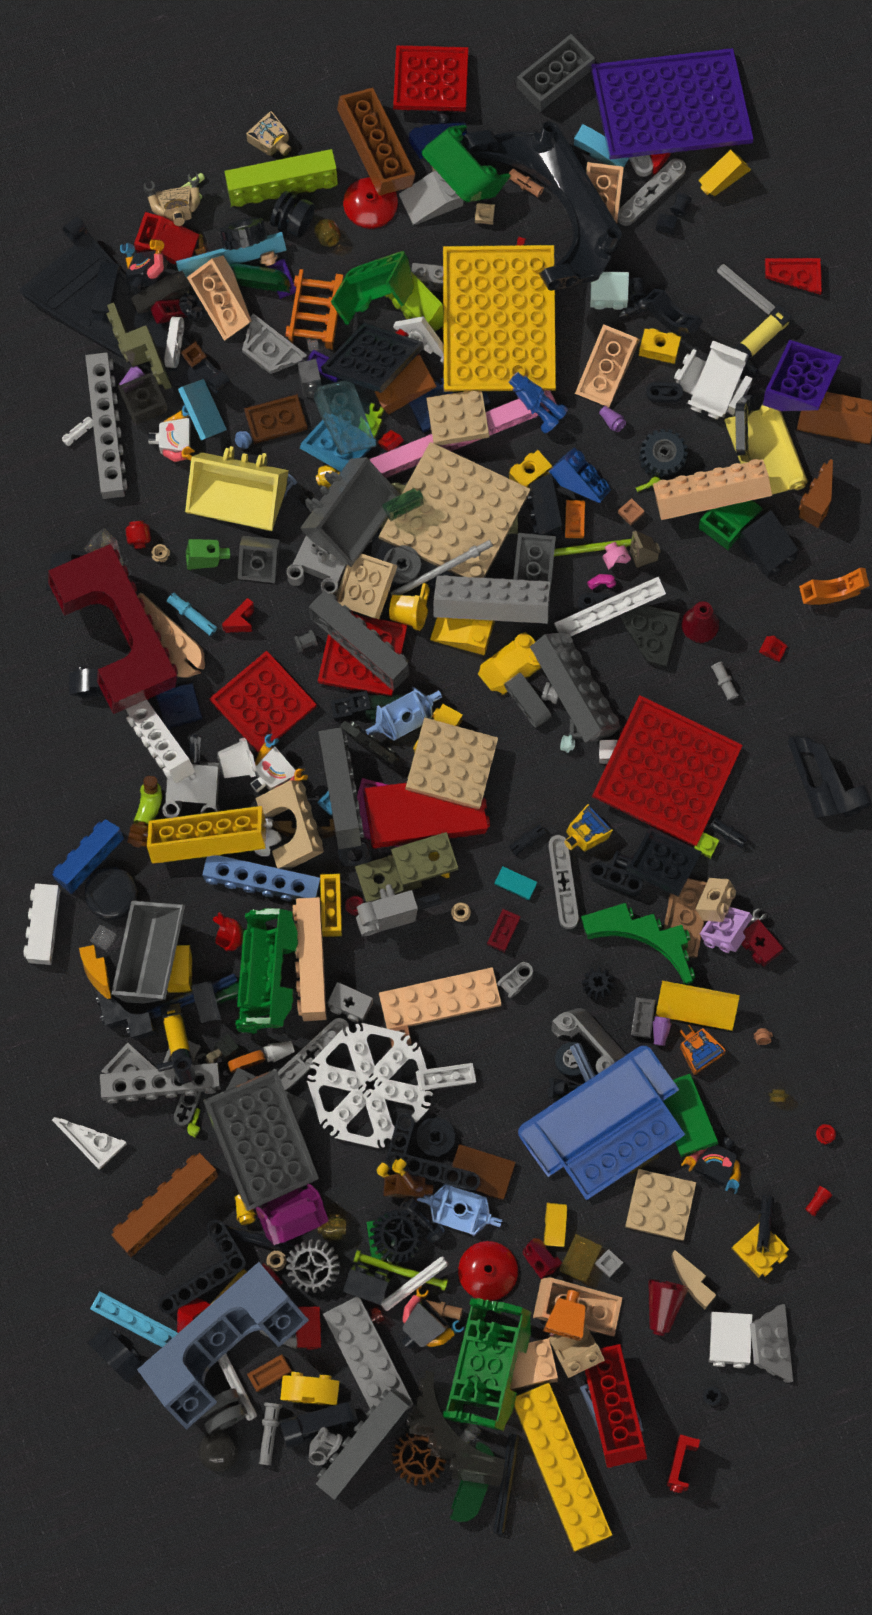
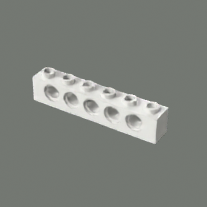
M147 700L126 709L129 715L126 717L128 723L133 727L138 737L142 736L141 741L144 746L148 747L153 758L156 757L155 760L159 767H164L162 770L168 779L172 778L176 784L195 773L189 758Z

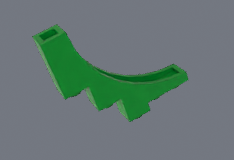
M626 903L581 916L588 940L604 936H619L648 944L672 963L684 985L693 986L692 979H695L692 967L688 968L686 961H689V957L685 949L688 948V941L691 939L688 930H684L682 925L662 930L660 919H655L654 914L632 920L634 919L632 909L627 908Z

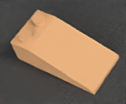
M587 162L586 174L617 223L624 167Z
M224 255L212 258L187 277L224 341L252 322L235 275Z
M603 324L575 394L610 407L635 353L639 339Z
M551 1277L541 1279L533 1318L548 1321L557 1299L566 1300L568 1290H573L580 1293L578 1303L585 1305L584 1321L589 1331L612 1337L615 1336L622 1297Z
M549 1338L528 1343L526 1353L518 1352L510 1390L512 1391L558 1382Z

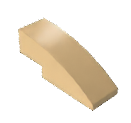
M674 1250L671 1257L680 1280L684 1286L688 1287V1292L694 1300L706 1309L716 1297V1294L702 1283L706 1275Z

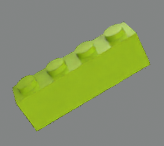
M411 272L414 288L404 306L398 303L392 293L385 295V297H389L392 300L395 308L400 309L406 319L424 316L435 332L444 326L443 304Z

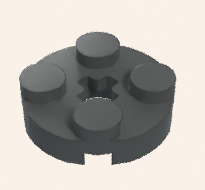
M401 545L394 549L392 548L384 557L385 562L398 566L393 582L407 584L416 579L421 571L420 557L412 547ZM405 560L407 567L400 569L397 563Z

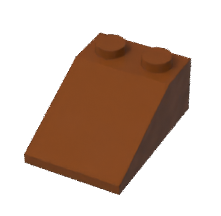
M419 355L409 363L382 393L374 392L382 408L390 414L437 386L422 357Z

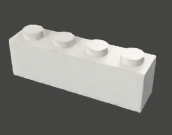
M35 884V889L31 890L30 900L33 901V906L29 908L28 919L31 922L30 927L26 929V938L29 939L28 946L25 945L24 957H26L28 963L52 965L60 888L58 885Z

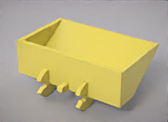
M231 446L225 449L223 457L207 453L192 456L185 512L272 531L286 491L289 470L267 466V455L265 453L258 456L256 464L247 462L248 454L245 453L242 454L241 460L234 459V447Z

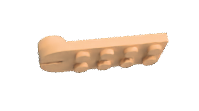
M139 593L137 597L142 598L145 604L144 611L146 615L150 614L154 623L152 626L155 631L158 630L162 641L160 642L162 646L166 647L169 651L171 664L174 663L177 667V676L189 678L200 674L199 670L190 666L189 661L197 668L204 670L205 660L201 646L143 593Z

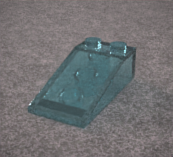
M341 381L317 387L313 396L315 403L340 454L343 455L376 447L354 383Z

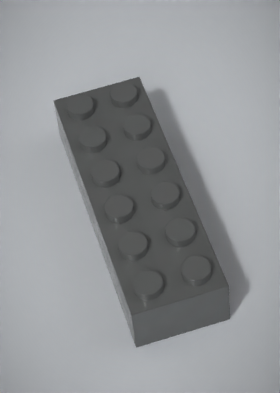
M323 591L309 606L310 619L391 690L395 691L409 676L407 658L393 651L394 647L386 641L384 643L375 630L372 629L370 631L366 627V623L359 617L355 618L352 615V611L346 605L342 606L339 604L338 599L332 593L328 594L326 591Z
M567 632L545 634L530 646L585 743L607 740L622 728L618 717L613 713L608 700L603 696L600 686L593 679L590 669L585 665L580 652L575 648L572 638Z
M341 727L319 731L338 849L361 846L360 838H364L347 736L346 734L342 735Z

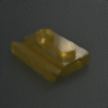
M576 1234L559 1271L586 1283L602 1246Z

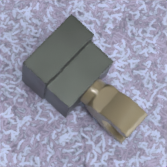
M227 1034L221 1041L215 1044L214 1051L207 1054V1058L204 1060L207 1064L214 1063L219 1058L224 1062L236 1055L239 1047L230 1035Z

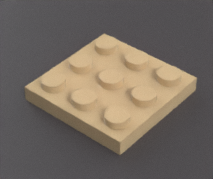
M465 391L427 398L434 444L440 446L489 438L482 391Z
M361 554L352 567L346 566L336 595L338 603L342 606L346 605L352 611L379 620L398 566Z
M638 1169L625 1228L683 1241L696 1182Z

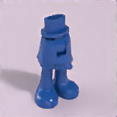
M516 372L509 380V383L513 386L512 390L523 402L527 410H530L532 414L537 413L543 420L541 430L544 434L552 430L559 423L558 420L563 418L568 411L566 406L557 405L544 394L545 391L542 390V387L528 379L527 376L523 377L519 372ZM540 402L552 412V415L540 405Z

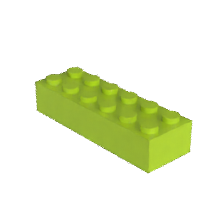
M332 149L225 171L231 207H241L252 202L260 203L267 199H279L284 191L297 195L301 192H314L317 189H329L338 185L337 169Z

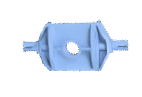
M412 687L414 691L382 708L378 705L376 723L365 730L367 735L380 732V734L383 733L390 739L396 740L422 726L424 717L432 718L433 702L442 698L441 693L438 690L430 696H426L415 687ZM410 712L409 718L402 720L403 714Z
M447 1184L443 1185L431 1197L424 1195L423 1198L417 1199V1201L430 1206L434 1224L438 1223L472 1234V1236L479 1233L486 1225L491 1224L500 1228L502 1219L492 1217L489 1214L487 1197ZM457 1204L465 1206L466 1210L463 1214L455 1213L454 1207Z

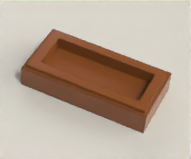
M281 1354L247 1375L256 1392H259L280 1380L283 1376H287L292 1371Z

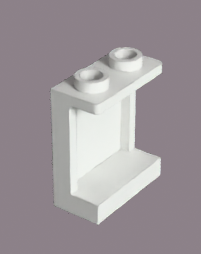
M712 1312L710 1320L709 1363H713V1366L725 1367V1364H733L734 1368H745V1365L750 1364V1324L752 1323V1314Z

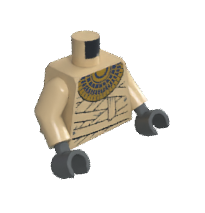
M196 173V180L194 181L191 180V175L188 174V181L192 188L185 186L158 191L156 195H154V182L151 181V189L146 188L144 183V191L149 194L148 200L152 212L173 221L176 226H181L185 220H190L192 212L200 204L199 187H197V184L200 182L198 174Z

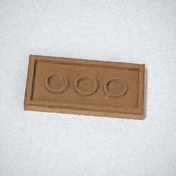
M689 878L679 897L670 893L663 930L682 925L684 930L687 929L691 940L688 941V948L685 949L688 957L697 958L701 941L700 932L703 929L704 920L698 914L696 907L707 882Z

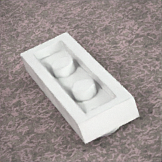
M473 1063L416 1071L419 1091L473 1084L476 1082Z

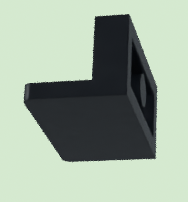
M207 980L192 984L191 988L200 1022L204 1023L214 1019L217 1021L221 1020L211 981Z

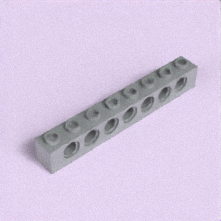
M108 353L85 355L101 495L103 499L124 497V490L128 488L126 478L123 479L122 475L126 470L125 463L121 461L120 455H124L123 446L119 444L118 438H122L121 428L117 427L116 421H120L119 411L115 410L114 405L118 404L117 394L113 393L112 388L116 387L115 377L111 376V370H114L113 359H109ZM100 372L105 373L103 376H97ZM102 389L107 390L105 393H99ZM103 406L109 407V409L105 411L101 410ZM106 423L111 424V426L108 428L103 427V425ZM108 440L113 441V443L110 445L105 444V442ZM108 458H115L113 462H107ZM110 475H117L115 479H109Z

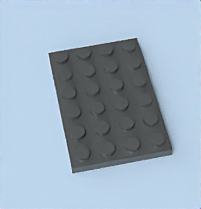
M276 1069L203 1100L245 1210L249 1211L319 1179Z

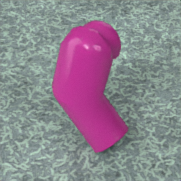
M599 574L589 580L587 584L593 590L600 584H606L608 588H612L616 585V581L613 575Z

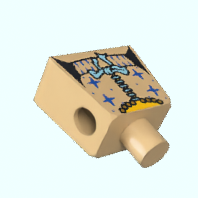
M272 111L246 133L247 142L269 156H273L277 151L285 156L291 150V147L287 144L289 140L288 132Z

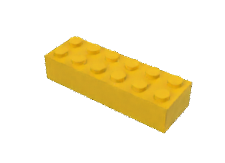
M257 806L149 821L147 849L152 864L266 849L267 822L263 807Z

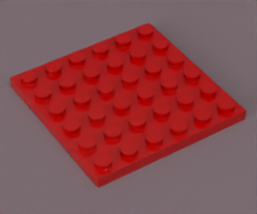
M639 695L592 797L695 847L706 827L742 745Z

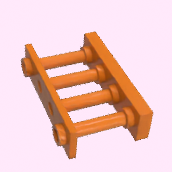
M303 269L299 270V276L296 275L294 280L296 293L290 326L286 327V337H288L292 344L294 336L322 339L325 342V349H333L339 313L332 305L331 300L344 279L343 275L336 274L335 280L329 282L304 278ZM303 286L325 288L333 291L332 297H329V299L301 295ZM300 302L324 305L330 308L329 314L326 315L298 311ZM297 319L323 322L327 325V330H323V332L295 328Z

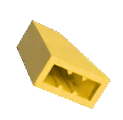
M730 150L698 180L702 184L700 188L707 195L710 193L715 197L748 173L751 168L739 155Z

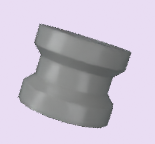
M546 682L541 700H550L553 704H556L559 697L551 683Z

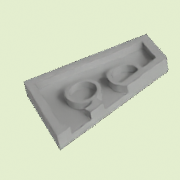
M127 1043L101 1072L108 1074L156 1068ZM158 1080L155 1086L163 1088L166 1081ZM139 1082L136 1085V1088L140 1090L146 1087L145 1082Z

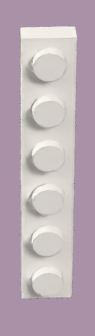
M656 577L554 624L558 633L567 632L571 637L666 593L659 577Z

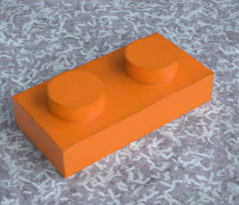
M566 500L565 538H584L585 501Z

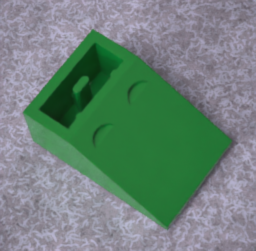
M750 500L710 509L701 518L699 529L729 550L763 508Z

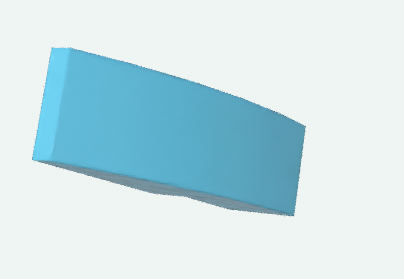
M582 124L574 138V146L589 152L590 157L604 164L625 167L629 158L610 160L605 136Z

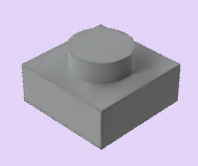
M609 1249L595 1263L609 1278L623 1264Z

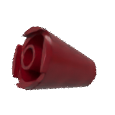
M702 601L685 613L682 619V630L684 635L693 640V642L705 643L712 640L717 634L719 619L712 606L708 602Z
M649 1279V1326L653 1330V1334L665 1336V1333H669L688 1292V1287L668 1281H661L660 1283V1280Z

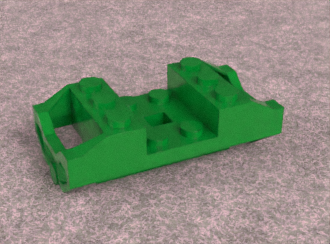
M262 909L260 911L250 910L249 913L245 914L248 925L247 930H244L237 1002V1007H240L239 1020H236L238 1032L255 1034L259 1029L283 1027L284 1019L292 1008L293 989L280 987L283 955L295 952L298 946V931L292 918V911ZM278 919L277 928L267 931L266 921ZM270 1014L269 1018H261V1016Z

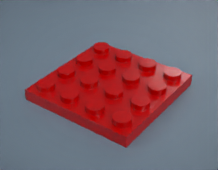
M396 46L393 110L466 111L468 47Z
M352 614L355 618H361L370 631L372 629L375 630L384 643L386 641L394 647L393 651L398 655L402 654L407 632L406 624ZM328 635L318 677L319 684L361 692L367 691V693L386 697L393 696V690Z
M268 651L264 652L209 698L210 702L257 753H259L265 743L267 735L273 734L270 738L272 742L275 738L279 739L317 707L316 703Z

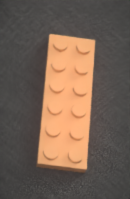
M493 967L379 992L387 1029L405 1025L410 1027L501 1006Z

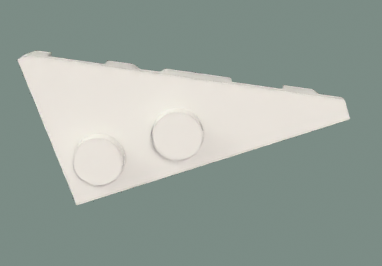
M424 316L395 322L393 326L395 330L402 329L409 334V338L423 342L424 350L430 354L432 352L442 357L440 361L444 363V344Z
M55 1117L52 1119L99 1170L127 1145L122 1139L119 1140L64 1119Z

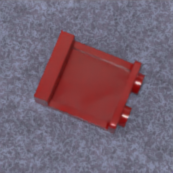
M680 1434L666 1485L671 1487L670 1491L677 1493L687 1491L689 1484L678 1481L685 1449L696 1452L700 1443L699 1439Z

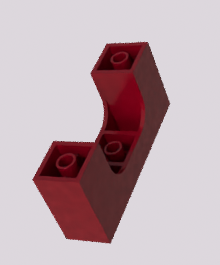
M109 544L48 570V584L64 616L91 604L104 605L113 612L131 648V652L125 658L98 669L97 683L112 713L115 714L174 688L176 680H178V670L174 663L171 664L169 651L166 647L162 646L160 642L162 641L158 630H154L152 626L154 623L150 614L146 615L144 611L145 604L141 597H137L135 593L137 592L136 586L133 581H129L127 577L129 575L125 565H121L119 561L121 557L116 548L113 549L112 545Z

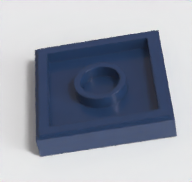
M192 683L178 686L156 695L164 725L167 729L202 720Z

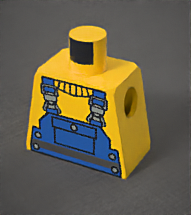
M588 804L569 825L566 832L570 837L564 843L570 850L578 845L583 851H587L607 840L613 830Z

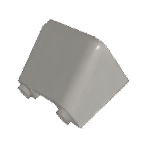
M577 1008L563 1012L552 1021V1032L558 1038L561 1035H567L572 1039L580 1033L600 1056L596 1063L598 1073L626 1056L622 1049L585 1009Z

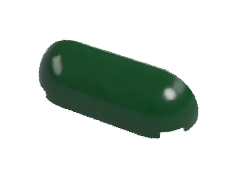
M245 264L230 265L238 286L290 293V280L280 270Z
M478 1442L474 1454H470L451 1509H453V1512L450 1515L451 1520L457 1522L469 1521L480 1510L495 1468L494 1454L483 1443Z

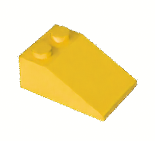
M437 617L430 641L485 655L495 621Z

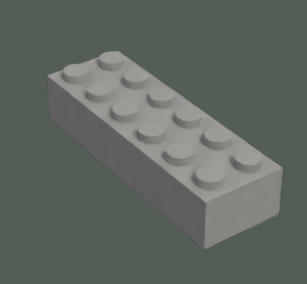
M447 575L437 576L434 593V617L548 623L550 582Z
M355 1297L324 1313L323 1316L369 1408L371 1409L373 1405L377 1407L381 1402L379 1397L386 1389L390 1391L393 1387L412 1402L360 1297ZM413 1402L410 1404V1406H409L407 1409L413 1407Z

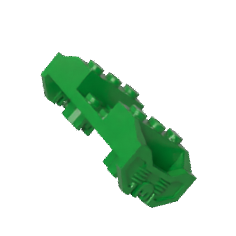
M475 1298L470 1300L469 1317L447 1409L443 1413V1418L453 1422L469 1423L504 1431L505 1425L513 1412L517 1394L510 1390L518 1352H527L531 1334L530 1317L532 1312L523 1307L504 1302H491ZM492 1310L500 1314L505 1312L521 1316L518 1328L500 1325L496 1322H484L487 1311ZM468 1404L499 1410L497 1420L463 1412V1406Z

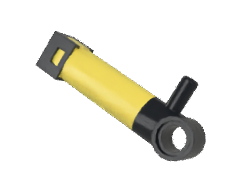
M780 305L770 312L769 317L734 348L749 355L745 367L752 374H756L759 369L749 359L778 332H783L791 323L792 316Z

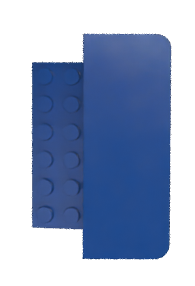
M639 1046L523 1123L519 1127L518 1134L547 1177L564 1167L584 1198L588 1200L685 1135L663 1102V1100L679 1091V1088L652 1049L648 1046Z

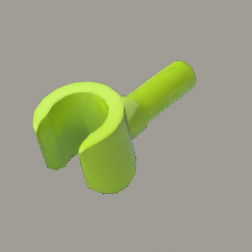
M653 477L647 484L636 487L637 492L653 486V483L660 481V478Z
M196 1108L193 1120L187 1127L188 1134L196 1137L200 1131V1127L196 1125L200 1114V1109Z

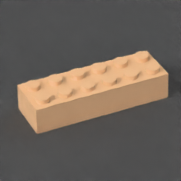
M754 459L748 463H736L730 467H718L712 471L696 472L694 475L678 476L675 479L660 480L657 483H653L661 520L772 496L769 476L763 459Z
M320 898L296 899V905H293L294 921H297L295 926L298 931V946L295 954L296 959H299L298 962H295L297 978H300V981H296L298 997H301V1000H297V1009L303 1021L327 1020Z

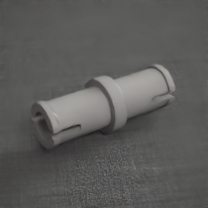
M723 662L712 665L711 668L718 679L717 683L722 687L727 700L736 698L738 693L731 682L733 679L731 676H728Z

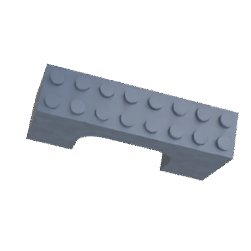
M258 1262L137 1370L164 1407L187 1430L217 1403L204 1383L206 1373L214 1363L253 1331H264L280 1347L304 1326L309 1319Z

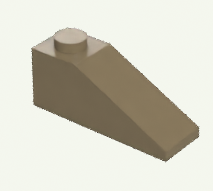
M638 531L632 532L630 553L636 567L639 568L658 561L660 548L657 543L653 542L652 537Z

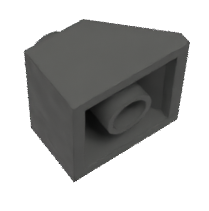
M243 536L239 547L238 579L275 583L280 540Z

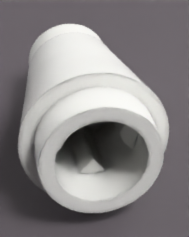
M291 1041L271 1043L264 1047V1053L267 1061L274 1063L294 1053V1048Z

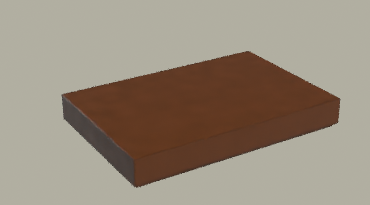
M298 394L244 408L254 444L308 430Z
M459 1144L452 1167L474 1172L481 1178V1186L475 1192L504 1201L516 1162ZM456 1171L450 1172L448 1180L450 1182L456 1181L458 1173ZM471 1176L467 1179L469 1187H474L477 1184L476 1177Z

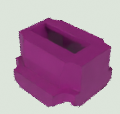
M307 1184V1189L298 1188L264 1203L261 1206L262 1208L256 1207V1212L266 1237L274 1245L291 1240L328 1222L322 1199L318 1191L311 1184Z

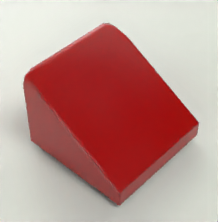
M767 636L759 653L780 662L787 645L775 636Z

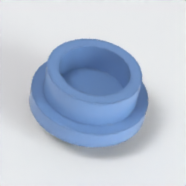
M239 431L235 435V442L238 447L242 449L249 448L252 439L248 432Z

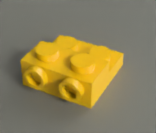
M758 1223L732 1247V1250L759 1278L762 1274L766 1277L773 1270L771 1266L776 1262L779 1264L788 1257L786 1253L789 1249L770 1231L769 1252L764 1253V1248H762V1253L756 1250L759 1233Z

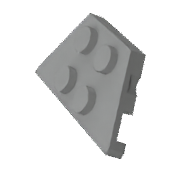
M255 314L251 315L252 322H250L249 329H247L246 340L242 348V352L269 374H272L307 359V355Z
M785 1304L776 1306L771 1312L764 1314L760 1319L752 1322L750 1329L754 1365L761 1369H766L773 1376L778 1375L784 1379V1382L789 1383L793 1382L786 1310Z

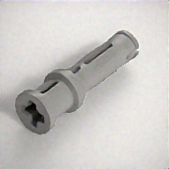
M264 1403L266 1409L264 1419L262 1420L264 1431L259 1464L272 1466L276 1427L280 1425L278 1418L282 1405Z

